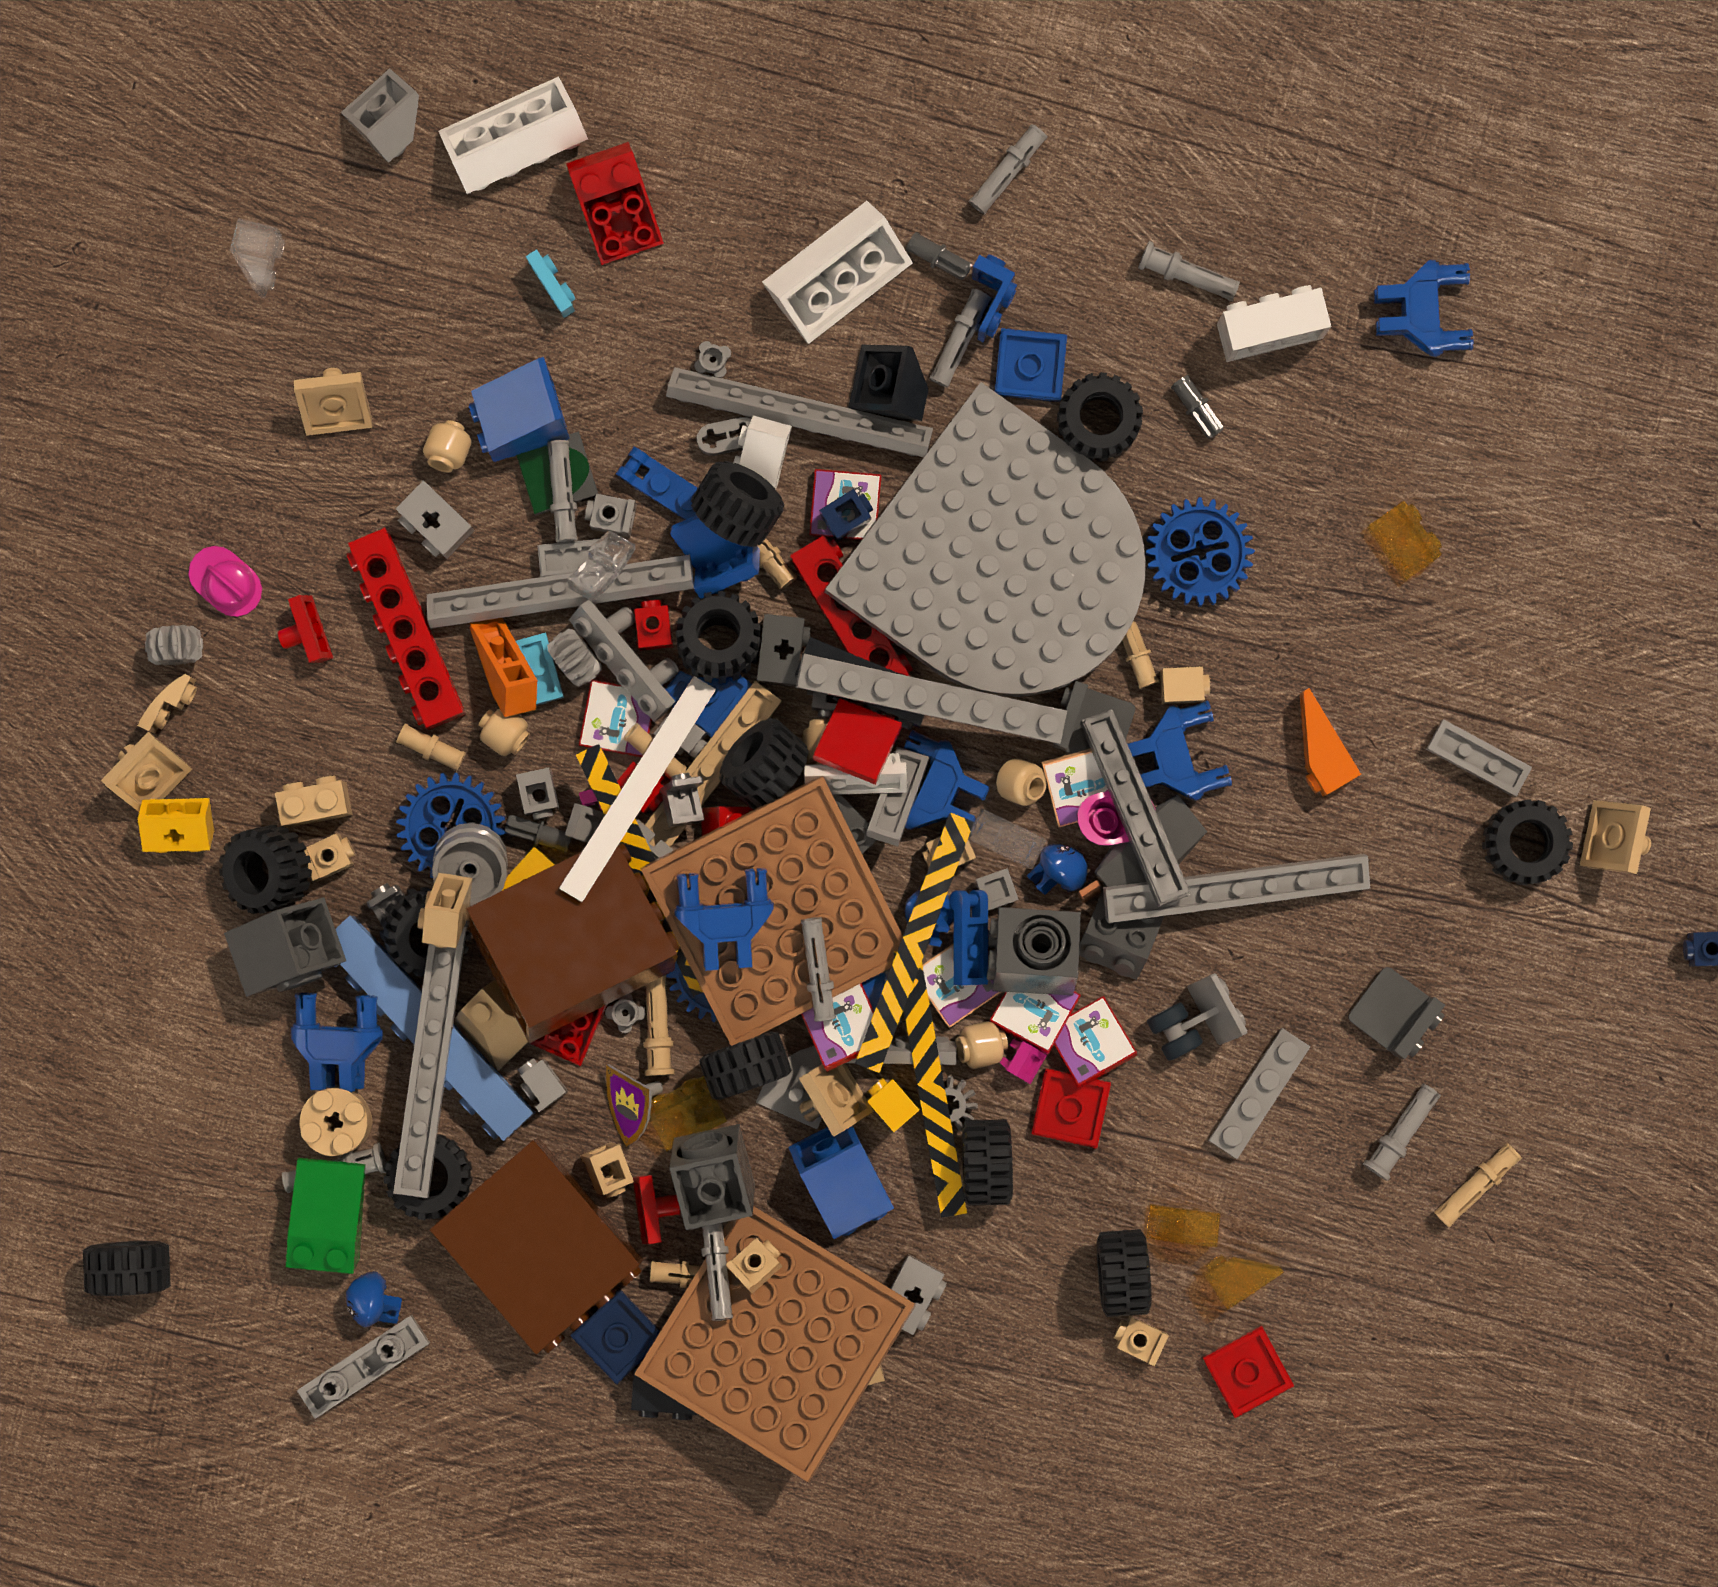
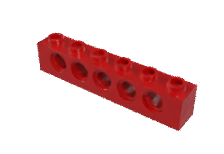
M383 528L348 543L351 552L346 554L353 571H360L364 583L359 584L367 603L373 601L377 611L376 614L372 615L380 634L386 632L390 644L386 645L385 648L393 664L398 662L403 675L398 676L405 694L411 693L416 705L412 706L411 709L418 725L424 724L428 730H432L466 715L389 531ZM377 561H383L387 565L386 573L379 578L372 577L370 574L371 566ZM392 591L398 592L400 596L398 605L394 608H385L383 605L384 596ZM403 622L411 623L413 627L412 634L406 639H399L396 635L398 625ZM414 653H423L426 657L425 665L418 670L411 669L409 666L410 657ZM429 683L437 684L439 688L438 696L430 701L424 700L422 697L423 687Z
M825 535L791 554V562L846 652L870 661L869 658L873 652L883 651L889 657V662L885 668L905 676H910L909 672L913 671V668L903 653L899 656L896 654L891 645L894 643L872 626H870L872 633L868 638H856L852 633L853 627L857 623L866 622L850 610H839L835 605V600L824 593L830 582H823L819 579L817 575L819 569L823 566H832L838 573L843 566L839 559L844 555L835 540L833 539L828 542Z

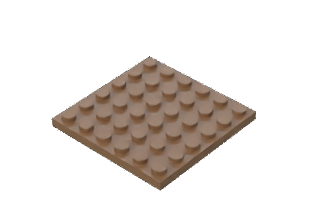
M823 776L640 868L731 1046L757 1037L813 1008L811 992L807 991V984L810 983L801 920L822 917L830 980L834 981V988L831 989L832 998L890 969L894 961L893 952L898 951L903 938ZM753 868L755 871V881L757 882V868H766L768 898L774 902V909L763 926L751 939L752 967L738 968L735 941L719 942V970L705 971L702 942L674 915V909L679 905L677 875L685 874L687 876V888H689V873L699 874V899L703 906L744 903L747 900L745 870ZM813 938V940H814V947H815V954H816V961H817V965H818L817 953H816V946H815V939Z
M753 1206V1216L728 1221L723 1229L724 1243L729 1249V1254H726V1262L732 1261L753 1240L758 1238L762 1244L768 1239L780 1252L781 1255L777 1260L782 1267L753 1294L727 1267L733 1319L712 1321L705 1259L634 1375L809 1483L916 1304ZM752 1257L749 1262L750 1266L753 1268L758 1267L761 1264V1257Z

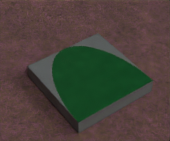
M579 431L569 434L570 439H567L569 441L572 494L575 503L595 498L596 494H598ZM548 446L517 454L535 516L551 511L550 505L553 504Z

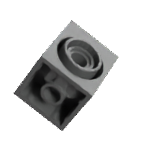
M324 897L275 910L224 933L246 997L276 988L278 992H283L322 978V971L346 962Z
M999 907L997 918H991L988 948H995L994 951H989L987 980H993L992 991L1073 995L1078 979L1081 912Z
M740 1124L674 1138L669 1168L686 1230L753 1216L755 1182Z

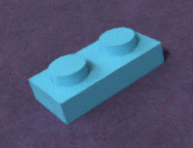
M536 249L527 255L526 259L562 316L565 318L575 312L571 302L576 298L566 282L560 285L553 274L558 272L548 254L541 257Z
M546 632L516 640L517 645L538 680L536 706L564 698L554 659L548 652L547 645L549 641Z

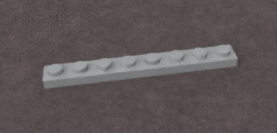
M674 367L666 397L674 398L681 402L700 404L715 410L742 414L749 418L757 416L805 429L812 433L827 434L846 441L852 440L869 444L876 448L899 451L909 456L925 457L933 428L676 367Z
M689 554L427 594V621L430 628L576 607L589 599L593 604L694 589L692 561Z
M802 654L796 688L1061 744L1067 710L808 654Z
M1357 854L1184 877L1191 894L1159 908L1147 882L1103 887L1106 921L1113 923L1370 889L1369 863L1366 854Z
M467 927L463 928L456 948H439L433 944L428 946L393 1194L422 1198L429 1197Z

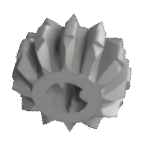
M162 626L161 628H153L146 633L145 652H147L148 661L155 665H186L187 663H194L202 657L203 638H201L200 630L194 626Z
M568 628L563 633L560 632L547 645L548 652L555 663L574 685L582 686L586 682L589 683L601 671V663L575 630Z
M948 1076L947 1088H945L946 1095L955 1096L953 1101L958 1100V1108L952 1109L950 1120L955 1122L959 1131H962L963 1124L959 1120L962 1116L966 1120H974L965 1110L966 1108L977 1109L978 1104L966 1103L965 1099L973 1097L975 1092L974 1090H969L962 1094L961 1091L965 1087L966 1081L961 1080L957 1088L954 1089L953 1076Z

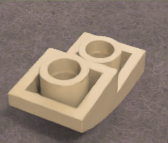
M184 674L169 684L149 705L137 726L156 734L158 728L162 730L170 717V711L167 710L170 704L182 710L185 704L189 705L192 702L197 691V687L194 686L196 679Z

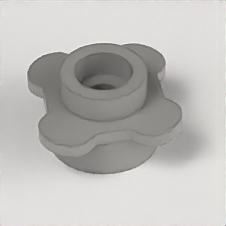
M709 341L702 342L699 346V360L694 364L695 370L701 374L708 372L718 378L724 377L727 373L725 368L726 361L731 357V350L727 346L720 347L711 344ZM711 357L716 358L714 363L710 362Z
M629 993L619 998V1001L613 1006H608L605 1010V1015L608 1019H613L618 1024L620 1032L628 1033L632 1030V1025L637 1020L644 1019L646 1011L643 1007L637 1006L633 1001L632 995ZM623 1010H628L629 1014L624 1016L622 1012Z

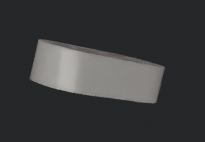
M739 417L703 426L697 434L699 449L709 456L743 450V446L738 445L739 436L730 438L729 434L739 432L741 425L748 427L751 418ZM711 431L717 437L723 435L727 437V439L717 441L716 448H710L708 443L703 444L702 440L707 438V433Z

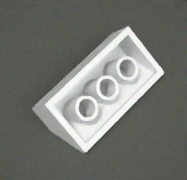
M559 76L438 131L467 194L485 189L490 183L504 177H511L523 168L535 163H542L549 159L550 156L563 150L573 149L581 142L588 140L576 109Z
M866 201L762 281L778 307L809 344L913 264L886 218Z

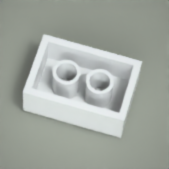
M1311 285L1292 290V295L1281 298L1278 293L1259 298L1260 303L1247 306L1246 301L1228 305L1227 311L1222 313L1217 323L1226 362L1324 338L1331 328L1322 288L1312 290Z

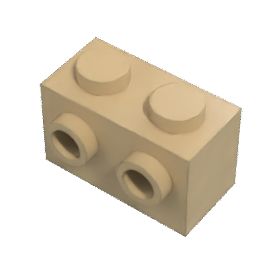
M327 776L316 779L317 785L303 787V782L283 785V791L275 793L281 826L289 828L353 815L347 782L337 781L336 776Z
M438 873L432 891L428 890L425 908H421L419 913L418 928L423 929L422 943L433 944L439 948L457 947L467 920L466 908L470 907L472 878Z

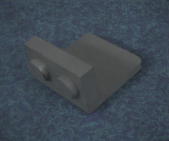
M1075 681L1072 688L1066 686L1060 706L1066 707L1067 715L1061 744L1054 743L1053 748L1071 754L1090 749L1080 722L1113 709L1126 740L1136 710L1134 704L1088 689L1087 684Z
M1102 889L1089 924L1079 942V956L1084 957L1091 963H1098L1112 969L1121 976L1137 980L1148 960L1164 916L1108 923L1105 916Z
M1385 967L1350 1011L1348 1019L1399 1059H1406L1408 1055L1413 1058L1424 1044L1421 1037L1429 1028L1433 1031L1443 1019L1444 1014L1441 1011L1445 1004L1436 997L1426 995L1392 968Z

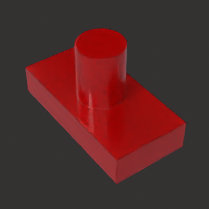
M298 595L288 599L296 624L278 631V639L282 647L288 649L303 643L309 663H323L333 659L313 597L311 595Z
M652 1175L632 1177L642 1244L660 1243L662 1240L658 1218L680 1214L681 1210L677 1195L655 1198Z

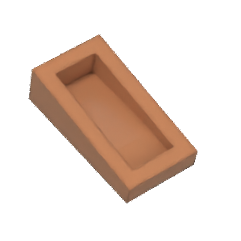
M1096 880L1077 892L1083 904L1101 893L1100 885Z

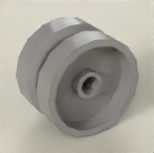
M467 823L459 824L449 829L437 842L433 855L432 873L434 883L438 873L472 878L470 906L501 892L507 878L508 859L506 846L497 833L484 825Z

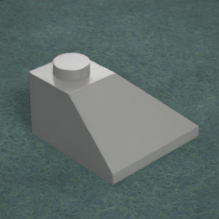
M389 68L350 103L341 114L371 147L389 163L393 158L400 156L405 151L406 146L413 141L419 95Z

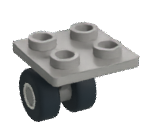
M1216 973L1187 986L1201 1012L1200 1014L1181 1023L1182 1020L1188 1017V1012L1184 1005L1179 1002L1147 1020V1024L1153 1034L1163 1031L1169 1042L1163 1045L1161 1049L1168 1061L1188 1053L1203 1043L1196 1029L1188 1032L1186 1030L1204 1020L1218 1045L1248 1033L1243 1014L1234 1007L1229 998V989L1226 983L1218 978Z

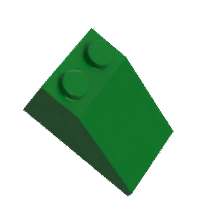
M308 1158L297 1159L287 1237L286 1267L354 1274L360 1259L366 1164Z

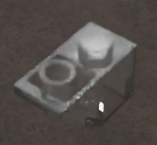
M238 218L230 251L255 293L259 297L265 298L267 290H272L274 287L276 271L273 270L275 259H280L282 256L285 240L281 238L282 234L276 227Z

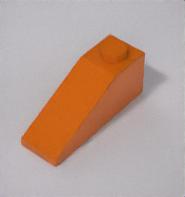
M503 618L470 622V630L490 690L504 717L536 710L538 680Z
M1310 688L1300 693L1305 768L1309 773L1305 778L1313 792L1316 794L1320 791L1324 797L1360 776L1361 773Z

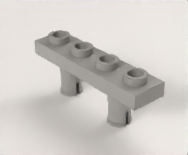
M590 599L580 605L569 619L576 633L586 640L595 651L597 658L607 665L616 676L618 683L627 689L637 701L639 708L653 722L660 719L675 703L674 699L662 686L678 673V667L675 662L670 658H665L650 670L644 665L619 635L636 621L635 615L629 608L623 607L606 619Z
M410 1315L298 1389L297 1392L316 1419L428 1345L430 1341L413 1315Z

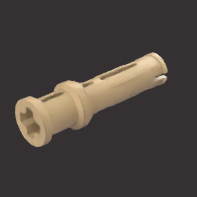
M665 975L645 985L648 1038L643 1042V1047L647 1049L648 1062L645 1076L675 1075V1070L671 1068L670 1048L673 1047V1041L671 1037H668Z

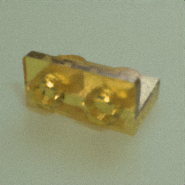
M1403 500L1393 509L1368 525L1367 529L1401 577L1406 581L1442 556L1439 550L1442 548V545L1433 532L1429 531L1427 533L1420 523L1423 519L1413 504L1407 505Z
M704 1076L698 1079L687 1080L680 1088L668 1094H659L651 1102L650 1121L666 1151L672 1149L673 1141L676 1137L708 1131L727 1122L718 1101L712 1099Z

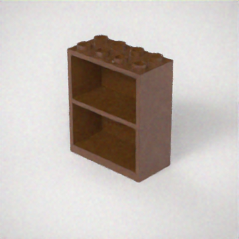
M623 843L617 846L583 902L559 889L582 852L466 908L467 927L528 1043L669 974L675 969L676 958H678L676 951L679 950V945L672 932L666 933L660 923L663 920L662 913L655 902L649 903L644 893L647 891L645 881L639 872L633 873L629 866V862L632 859Z
M540 1138L531 1141L430 1229L433 1235L536 1355L542 1349L548 1354L563 1341L565 1336L562 1332L570 1327L574 1331L591 1316L587 1310L594 1304L600 1309L616 1294L613 1288L621 1282L624 1286L628 1285L642 1272L639 1265L644 1261Z

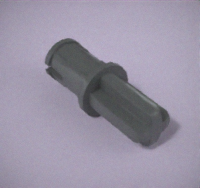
M918 232L913 234L906 247V251L931 263V268L938 267L960 280H963L971 269L970 262L947 250L945 244L940 246Z
M1189 375L1182 377L1171 386V389L1174 390L1186 407V415L1191 414L1208 439L1215 437L1223 430V425L1207 404L1209 399L1202 397Z
M510 815L505 826L506 834L534 842L536 847L538 844L567 853L571 837L565 836L566 831L546 826L544 821H541L540 824Z

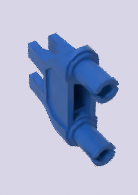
M1429 260L1405 284L1378 285L1374 290V304L1401 303L1402 316L1379 318L1375 323L1376 336L1403 335L1420 350L1432 357L1440 356V354H1443V351L1473 350L1472 329L1443 331L1440 328L1438 288L1440 285L1469 284L1470 273H1467L1470 270L1469 264L1439 265V262Z
M1208 700L1181 709L1179 706H1169L1149 738L1127 744L1133 758L1152 753L1156 770L1140 774L1146 788L1161 784L1190 799L1199 800L1204 796V792L1232 786L1230 776L1216 779V777L1229 773L1227 765L1201 773L1194 771L1183 733L1185 728L1214 721L1212 712L1198 715L1200 712L1211 709Z
M912 730L909 738L920 743V745L907 740L904 749L928 756L932 766L914 801L905 828L913 830L947 820L949 813L975 822L976 818L974 815L954 807L953 803L959 790L985 801L990 790L989 786L964 775L950 741L945 739L944 741L940 740V742H937Z
M757 868V882L755 881L754 869L745 870L747 900L744 903L703 906L699 899V874L689 873V888H687V876L685 874L677 875L679 905L674 909V915L702 942L705 971L719 970V942L735 941L738 968L752 967L751 939L763 926L774 909V902L768 898L766 868Z
M295 993L296 1023L291 1027V1039L309 1063L310 1090H324L326 1087H335V1064L339 1065L340 1089L354 1092L355 1089H363L365 1060L383 1038V1030L377 1025L378 996H356L357 1026L337 1027L320 1026V1023L316 1022L317 993Z

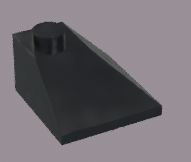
M862 344L848 408L896 420L922 421L929 388L913 347Z

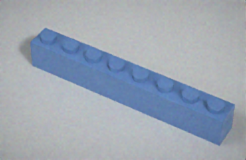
M350 915L335 929L346 958V962L340 964L348 972L345 979L357 992L363 989L370 997L372 995L378 996L377 1014L381 1017L386 1014L394 1022L390 1027L401 1040L405 1041L408 1038L415 1044L422 989L390 957L384 947L355 916ZM453 1024L444 1087L449 1091L454 1087L462 1096L459 1100L460 1104L472 1116L477 1112L485 1121L482 1125L483 1129L494 1140L500 1137L505 1141L536 1112Z

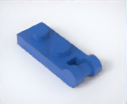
M633 446L628 454L630 456L628 462L624 467L620 466L615 475L683 520L695 516L696 512L692 509L691 498L696 492L697 487ZM641 465L649 469L643 480L635 475Z
M955 890L951 893L949 899L950 906L954 910L953 985H987V893L984 890H972L970 893H967L965 890ZM970 908L972 909V917H970Z

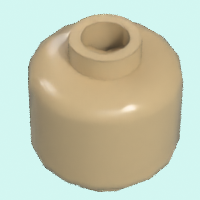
M448 420L446 423H438L432 426L423 448L424 456L428 459V465L446 473L463 466L472 441L470 436L464 431L465 428L462 424Z
M500 708L495 712L489 709L478 724L483 728L480 740L501 756H507L510 753L516 755L530 736V733L527 732L528 723L517 714L504 717Z
M1011 759L998 772L996 780L997 791L1002 798L1022 806H1030L1036 803L1046 790L1045 773L1041 767L1022 759Z
M989 1021L964 1027L961 1030L960 1036L956 1038V1050L960 1061L967 1063L973 1069L998 1064L1003 1059L1004 1050L1008 1049V1040L1005 1032L999 1030L994 1023Z

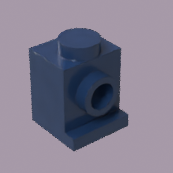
M852 489L820 509L819 512L833 537L839 542L847 535L870 522L871 516L869 513L873 511V508L863 493L858 496L855 490ZM845 510H852L855 517L851 521H846L842 518V513Z
M1718 932L1687 933L1688 940L1683 942V955L1685 960H1689V967L1718 966ZM1710 942L1715 945V954L1709 955L1706 952V946Z

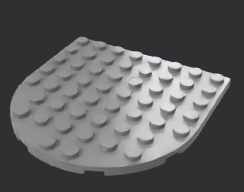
M980 382L827 586L824 593L934 672L955 684L970 690L976 689L998 696H1033L1066 687L1092 672L1121 643L1132 625L1143 595L1145 582L1144 544L1139 525L1128 501L1113 480L1101 468L1086 458V456L1076 453L1065 441Z

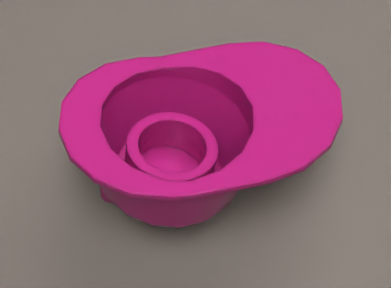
M211 546L202 549L192 559L188 573L191 585L218 611L228 616L238 617L246 615L256 608L262 594L260 578L233 552L224 547Z
M1109 791L1088 796L1080 804L1077 812L1078 826L1081 833L1089 841L1105 846L1130 842Z

